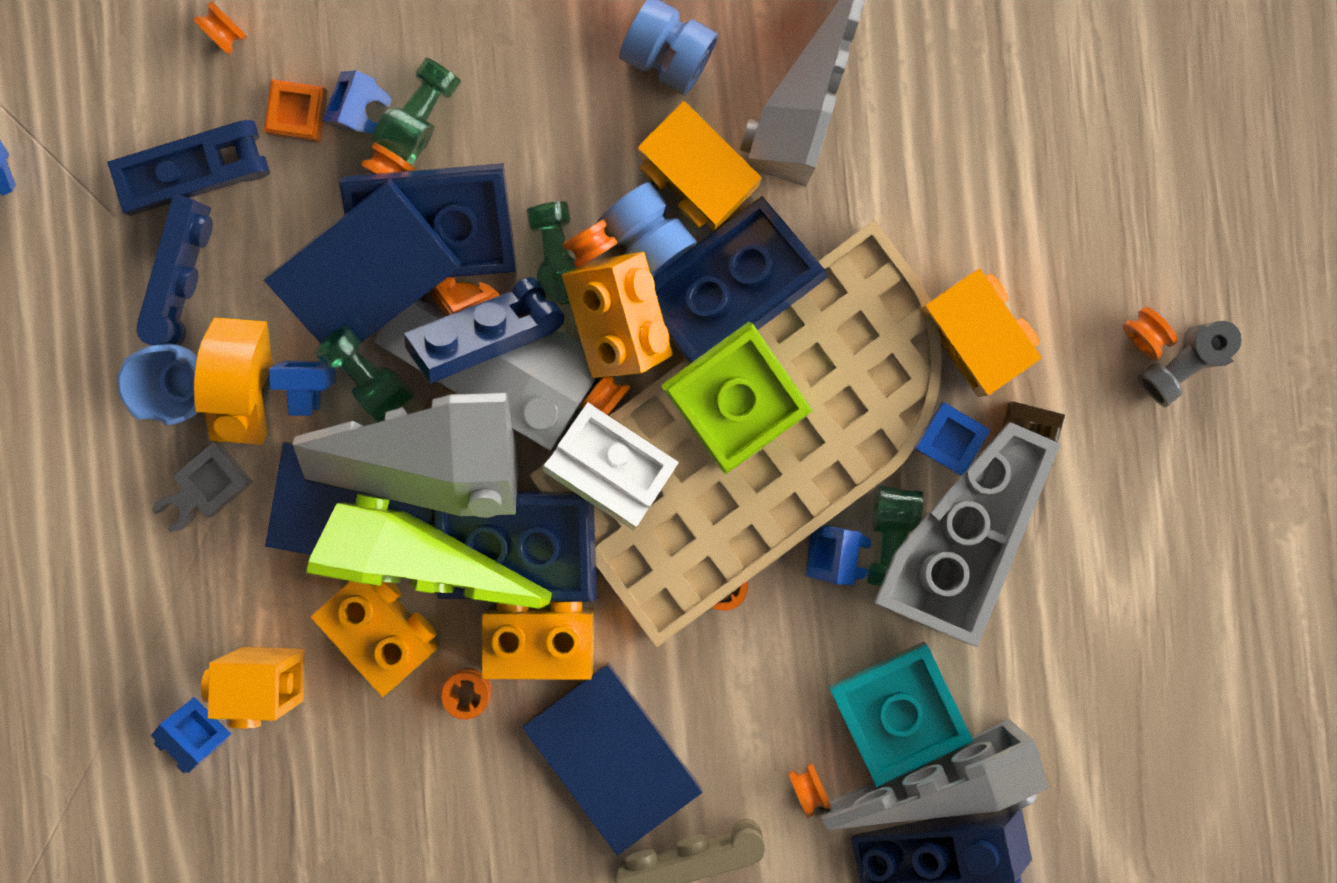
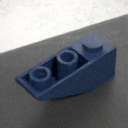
M1005 808L997 812L933 818L855 834L851 837L860 883H1014L1032 861L1022 809L1009 811Z

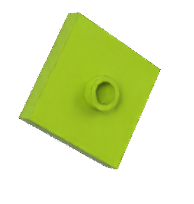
M750 321L661 385L725 475L813 412L810 405Z

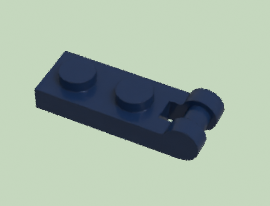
M243 120L108 161V167L122 213L132 216L171 204L173 194L191 198L239 182L254 181L268 176L270 170L266 157L259 155L255 142L260 138L255 121ZM235 146L238 161L225 164L221 149Z
M173 194L137 322V335L142 342L148 345L170 343L180 346L184 342L186 328L180 320L185 300L192 297L197 286L198 270L195 268L199 250L207 245L212 233L213 222L212 218L209 217L211 208L194 199Z
M528 277L516 283L510 292L404 333L405 348L431 384L553 334L562 326L565 316L556 303L545 299L546 292L535 278ZM528 312L530 313V315L525 316L520 319L518 318V316L523 315Z

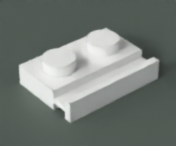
M587 402L552 456L545 463L542 471L634 531L679 462Z

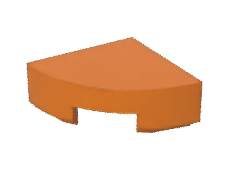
M447 277L429 291L430 296L445 317L500 296L496 290L485 283L479 282L478 286L471 283L455 282V277Z

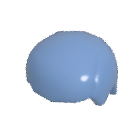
M170 343L151 345L126 357L117 374L118 395L129 413L138 420H157L163 422L164 425L184 422L186 419H190L199 413L195 411L194 376L197 357L190 349Z

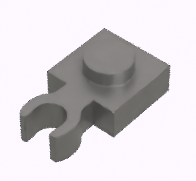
M212 442L172 476L182 490L176 495L166 496L158 500L153 506L152 511L154 514L162 513L169 505H175L179 510L180 516L178 521L172 524L168 530L170 532L179 531L189 526L198 508L206 517H213L249 487L253 481L220 442Z

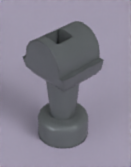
M1217 321L1189 327L1184 334L1183 343L1185 348L1166 367L1153 363L1138 375V379L1145 391L1159 405L1167 408L1182 395L1181 382L1203 368L1226 366L1232 363L1233 359L1231 357L1237 353L1242 343L1241 333L1233 323Z

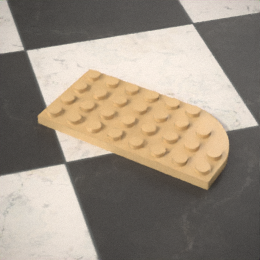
M875 219L818 261L826 270L827 279L758 330L813 412L726 475L661 387L663 383L689 365L686 359L609 416L679 462L634 531L594 505L596 566L656 647L663 644L893 474L908 459L928 426L936 404L941 380L942 352L939 328L932 317H926L920 309L931 301L923 284ZM544 465L529 475L541 492H573L542 471Z

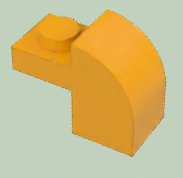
M214 317L203 337L195 367L194 403L196 412L205 413L210 441L263 445L268 429L262 389L269 375V368L273 366L267 321Z

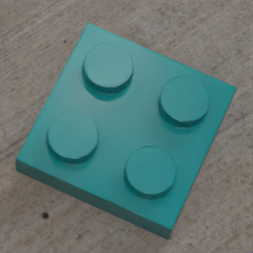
M924 641L828 687L876 787L973 742L972 736L927 643Z

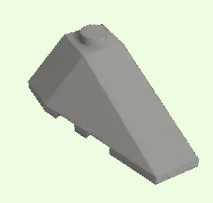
M865 0L838 1L764 105L760 121L749 119L740 150L750 153L747 163L755 171L807 186L817 165L837 99L834 95L838 91L850 54L848 49L853 41Z
M417 300L385 324L374 342L420 370L405 348L404 333L444 318L445 315L437 304ZM556 331L551 335L437 382L458 395L507 393L512 428L550 451H554L581 410V405L591 393L600 377H591L582 343L564 332Z
M507 393L448 395L433 399L432 408L407 414L403 408L386 412L385 421L363 426L351 421L294 437L293 447L305 479L458 516L488 518L496 515L516 514L518 457Z
M1011 422L1007 423L895 551L874 603L962 643L978 647L1056 457L1060 443Z
M1008 719L973 735V742L876 787L875 783L871 782L830 801L832 808L825 810L823 807L818 808L827 830L997 812L1005 808L1009 811L1019 810L1034 803L1037 800L1036 794L1048 789L1039 750L1034 740Z

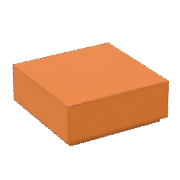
M271 79L263 132L270 136L320 143L323 128L322 120L325 115L328 91L322 86Z

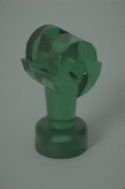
M427 57L424 58L416 71V78L421 82V85L403 108L389 109L381 115V119L372 136L373 142L387 148L409 164H412L419 157L431 139L434 124L427 120L439 96L451 98L461 83V80L452 72Z
M557 201L530 207L526 210L529 228L535 232L541 231L544 261L540 264L537 271V283L543 286L545 293L554 302L568 305L570 302L562 274L576 268L573 264L575 259L571 257L569 250H565L562 246L566 242L562 227L568 225L571 221L568 202Z
M347 325L341 326L322 341L315 352V356L329 369H336L341 366L356 384L351 389V392L358 403L378 422L385 421L386 412L401 408L414 397V394L394 370L389 367L377 369L357 352L360 346V339Z
M881 485L878 487L873 508L872 527L873 532L881 533L880 562L870 563L867 583L881 586L895 551L908 538L909 532L913 531L920 524L923 511L922 491L899 490L896 487Z

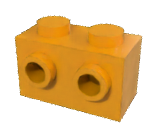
M685 101L637 147L639 158L643 161L638 167L641 173L649 181H652L660 191L667 185L682 200L677 205L678 209L699 229L706 223L713 231H716L759 187L762 179Z
M645 252L594 259L562 274L592 378L642 374L673 356L669 343V333L664 325L655 292L654 279L650 273Z
M980 268L971 272L920 308L925 316H931L938 326L942 347L977 397L989 396L1042 359V356L1035 348L1040 342L1032 327L1023 318L1018 320L1014 318L1005 305L1009 297L1003 285L993 274L990 273L985 276Z
M350 581L317 610L311 618L383 698L440 647L433 640L437 633L425 617L418 612H414L411 615L399 602L398 598L401 596V592L394 583L381 582V586Z
M550 601V608L540 609L496 603V608H488L482 614V679L591 680L594 673V608H582V602Z
M240 647L209 662V669L204 671L201 681V697L203 702H208V719H227L226 726L229 728H255L261 726V720L275 721L303 702L305 649Z

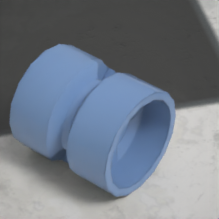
M647 0L628 30L620 49L619 59L643 73L655 69L658 71L659 82L685 96L692 89L706 66L717 43L719 33L695 19L685 23L680 21L679 10L662 0Z
M652 181L646 182L629 192L597 220L598 222L604 219L607 225L604 228V232L608 237H615L618 243L614 246H625L627 248L626 254L645 252L648 267L653 277L692 249L697 243L679 218H666L669 206Z

